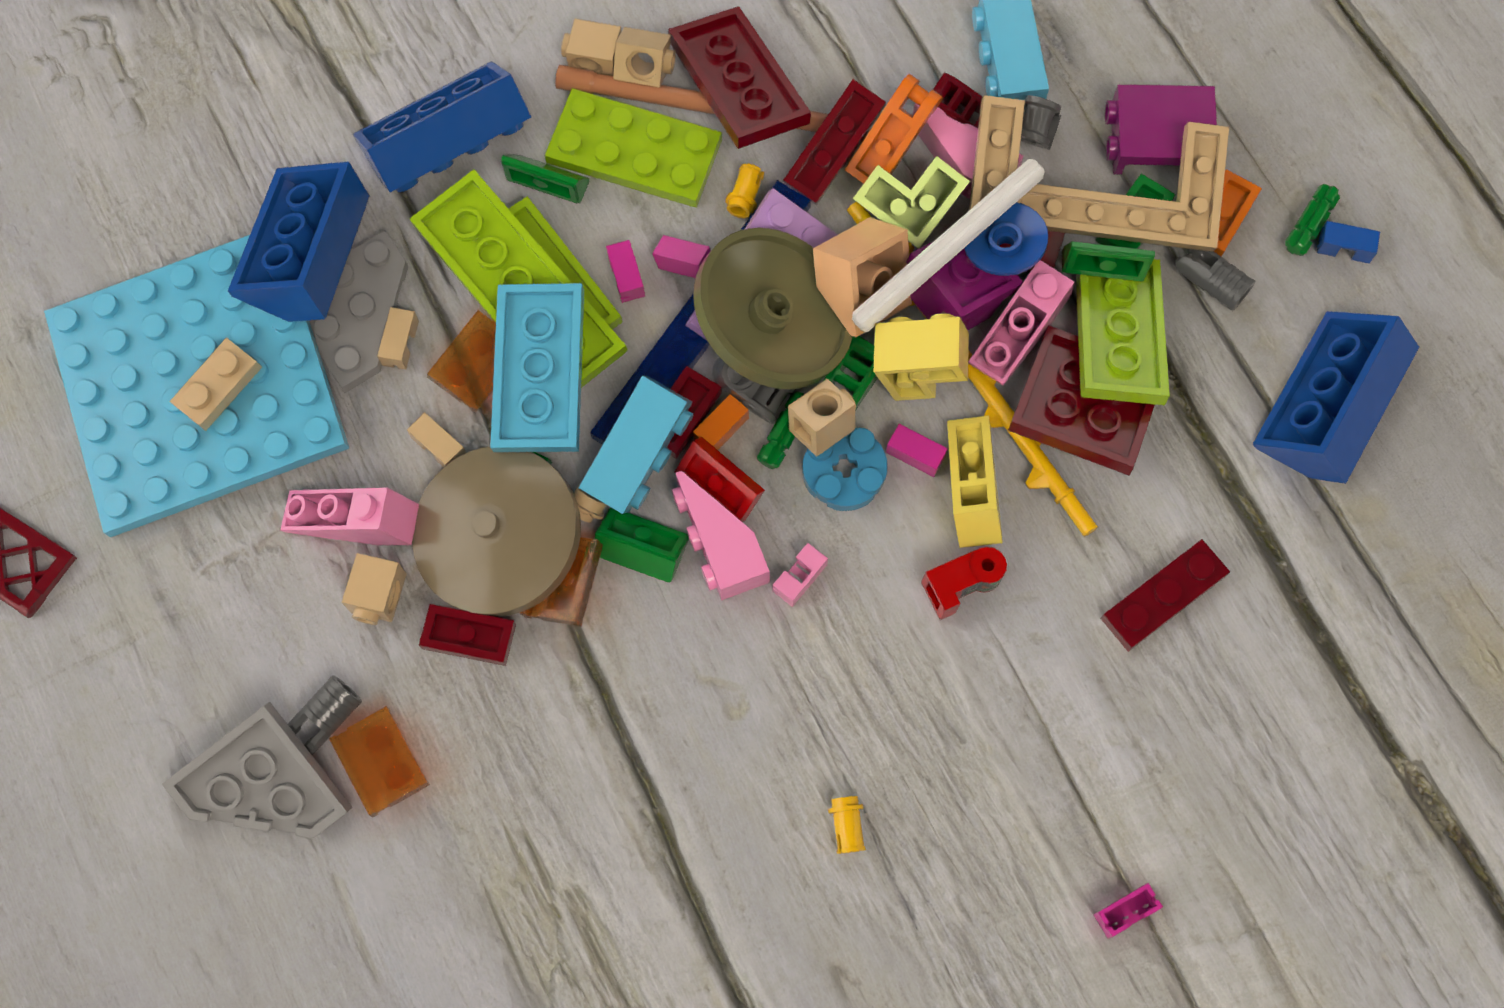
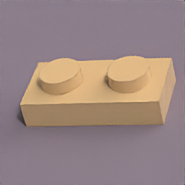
M226 337L169 402L206 431L259 372L262 366Z

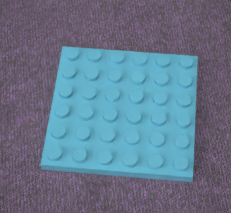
M250 235L44 311L103 533L109 537H114L349 449L310 321H285L231 297L228 292ZM227 337L256 360L262 368L205 431L169 401Z

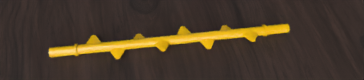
M854 202L847 209V212L856 224L871 217L868 211L858 202ZM908 242L910 255L915 248L912 243ZM968 350V361H969L970 358H971L973 355H972L971 352ZM968 363V378L988 404L984 416H989L990 427H1005L1033 466L1025 482L1028 489L1049 488L1056 498L1054 500L1056 504L1060 503L1082 535L1085 537L1091 534L1098 526L1074 495V488H1069L1040 448V442L1008 431L1015 412L996 388V381Z

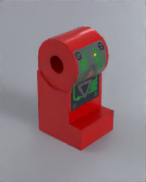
M983 547L926 571L921 583L939 619L942 620L955 614L961 604L960 598L975 591L990 592L998 587L1006 573L1007 562L1001 551L993 547Z

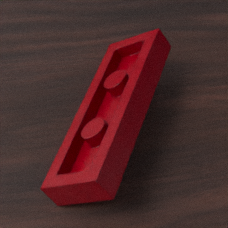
M852 79L783 179V182L817 205L886 106V101Z
M1201 539L1104 613L1100 619L1129 652L1230 573V570L1205 541Z

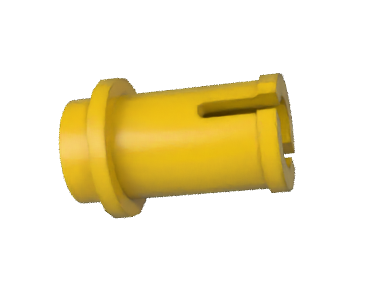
M742 164L740 166L733 191L725 199L727 211L731 215L738 218H748L750 213L756 211L757 203L755 199L761 181L764 178V171L760 172V167L753 164Z
M858 796L831 799L832 808L828 809V814H833L837 854L865 851L866 847L863 841L859 811L864 809L863 804L858 803Z

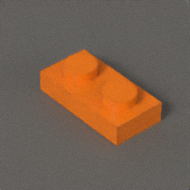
M1227 169L1224 175L1217 249L1214 250L1221 257L1262 190L1261 187Z

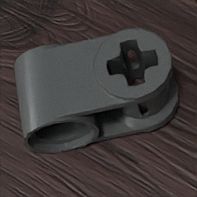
M1027 95L1024 105L1021 141L1050 150L1061 119L1060 111L1062 106L1045 98Z
M719 357L712 368V376L715 383L742 402L752 413L773 424L777 419L774 414L787 394L792 395L796 389L771 388L753 382L742 376L738 383L733 384L727 375L729 366Z

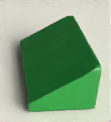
M508 154L503 155L501 158L507 181L576 204L581 203L590 182L588 177L522 155Z
M1071 241L1063 246L1062 272L1142 282L1145 280L1153 262L1155 251Z
M610 507L595 533L592 553L601 559L670 583L675 576L689 537L686 533L630 513L621 514Z

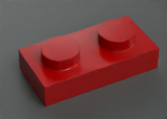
M703 437L692 442L674 473L684 472L741 522L747 519L765 491Z

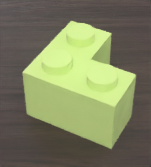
M938 156L933 159L912 189H909L877 165L853 199L881 221L908 229V241L919 249L970 181Z

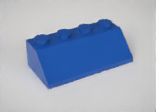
M491 61L355 132L353 136L384 187L390 193L394 190L403 192L414 187L418 183L417 178L430 171L432 173H439L453 165V159L466 152L468 155L482 151L489 145L488 140L500 134L508 136L519 131L524 126L522 122L532 117L512 75Z
M350 162L276 169L228 288L231 297L288 322L326 319L370 197Z
M1327 311L1254 440L1253 446L1308 478L1346 484L1419 349L1417 342L1401 318L1391 315Z

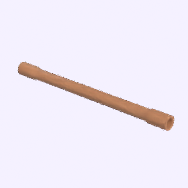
M559 65L557 69L556 89L571 91L574 88L591 94L596 93L715 114L701 91L667 85L654 87L613 80V76L598 74L593 70ZM811 111L810 124L797 129L816 132L828 114ZM868 130V132L866 133V135L863 137V139L861 140V142L864 141L865 137H866L867 134L869 133V130Z

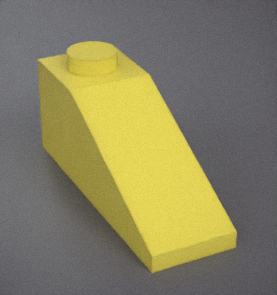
M989 416L947 421L952 503L959 548L1003 543Z

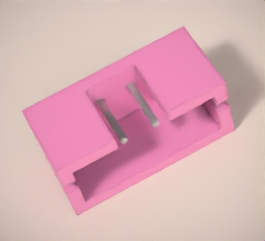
M809 543L796 556L797 561L788 572L784 571L773 584L772 592L792 607L828 563V558Z

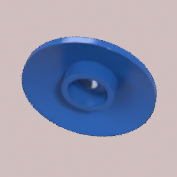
M1016 202L971 241L964 250L969 260L984 272L999 276L1020 274L1035 266L1043 257L1048 245L1047 226L1034 209ZM1004 243L1012 245L1011 247L1007 248L999 247L1001 244Z

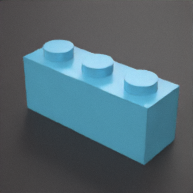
M979 0L978 7H973L972 22L974 31L981 32L982 41L979 42V59L982 66L987 65L989 73L985 80L986 95L1025 100L1027 95L1046 99L1049 85L1031 0Z
M642 376L581 482L579 489L621 514L630 512L632 507L639 510L651 488L645 484L653 470L660 473L672 453L667 448L675 433L681 436L689 425L693 413L689 412L688 409L693 402L651 377Z

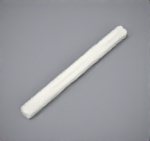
M1035 159L1025 161L853 311L852 321L861 331L869 332L875 327V323L883 320L1043 179L1044 168Z

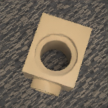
M574 18L571 33H565L563 37L562 57L567 58V63L570 67L593 70L598 74L613 76L615 45L622 32L621 26Z
M624 27L615 45L613 80L660 87L666 74H672L674 70L676 51L670 50L671 35ZM638 53L648 54L654 62L648 63L643 61Z
M826 379L788 406L789 431L817 457L855 430L856 403L849 392L845 389L839 390L830 380Z
M357 553L341 603L353 613L352 618L359 622L370 625H377L378 620L392 622L407 573L399 562Z

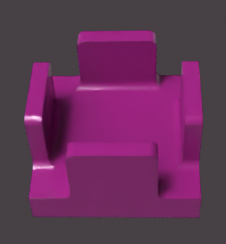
M931 243L910 253L906 263L909 264ZM963 248L914 291L910 298L926 319H930L935 314H951L955 317H960L968 331L991 318L1000 303L1005 298L1016 293L1023 281L1017 274L999 276L982 271L969 260Z

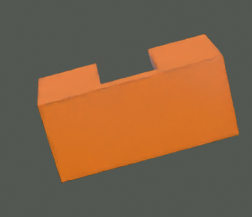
M729 394L693 431L694 440L703 437L719 450L749 419V409Z

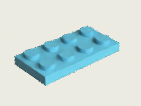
M582 283L498 285L490 448L493 452H579L584 287Z

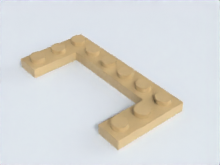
M983 96L980 108L969 210L1018 168L1025 100ZM1188 122L1184 126L1176 202L1036 184L1017 202L1034 209L1044 220L1048 231L1213 252L1217 249L1229 127Z

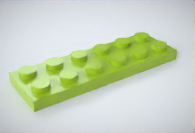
M475 169L409 219L495 323L498 285L572 283ZM585 297L581 388L628 351L625 343Z

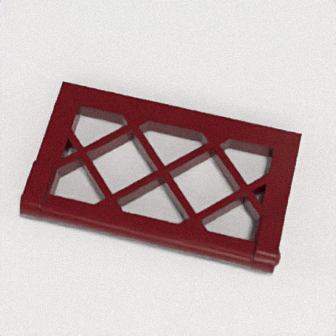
M0 508V600L25 617L31 618L77 557ZM9 528L27 540V545L5 550L3 529ZM43 550L56 558L47 570L38 571L36 551ZM28 553L30 573L7 578L5 557ZM27 581L32 583V590L24 600L9 592V585Z

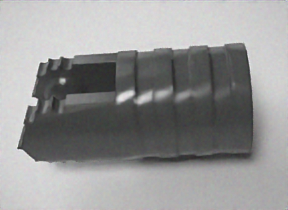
M1188 249V254H1184L1175 261L1178 272L1232 311L1240 305L1256 282L1214 251Z
M332 675L292 718L288 725L297 734L301 730V726L309 718L321 729L304 744L313 756L362 703V700L348 685Z

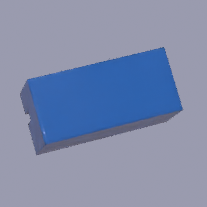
M1326 221L1319 234L1317 253L1335 257L1342 248L1349 251L1353 250L1355 252L1351 260L1370 264L1378 251L1380 231Z

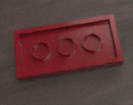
M739 6L668 29V34L671 35L670 44L672 48L676 51V54L737 149L810 124L811 111Z

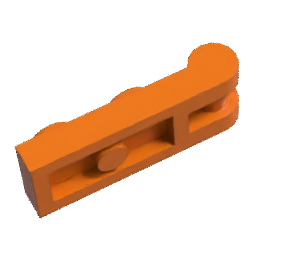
M910 73L903 79L845 168L846 172L863 184L877 165L891 175L893 174L943 99V96L934 90L928 92L918 85L920 80ZM908 99H911L920 106L914 116L902 108Z

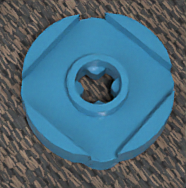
M855 427L854 431L817 457L807 449L803 458V480L808 492L815 499L817 497L821 502L826 503L827 507L838 511L857 510L868 505L883 487L887 475L886 454L870 430ZM841 459H847L849 463H854L856 468L851 470V475L848 478H844L841 471L834 472L833 466L838 465Z

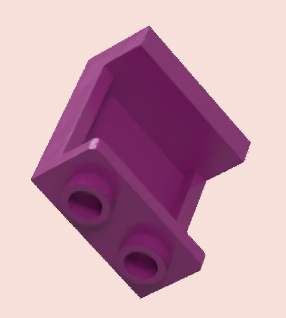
M1118 84L1113 99L1107 100L1105 106V124L1111 125L1112 136L1107 138L1106 159L1113 161V174L1122 175L1126 165L1180 166L1184 126L1188 122L1217 125L1215 86Z

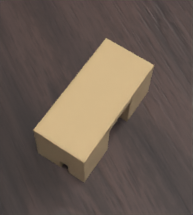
M390 307L377 355L382 366L394 368L397 365L399 369H407L410 351L407 347L409 335L415 338L419 323L415 311Z
M425 412L407 429L410 437L424 450L427 448L443 467L461 455L466 454L464 447Z

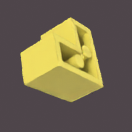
M935 314L930 319L924 320L895 317L887 323H875L873 372L895 401L936 398V383L968 381L969 332L961 318L951 314Z

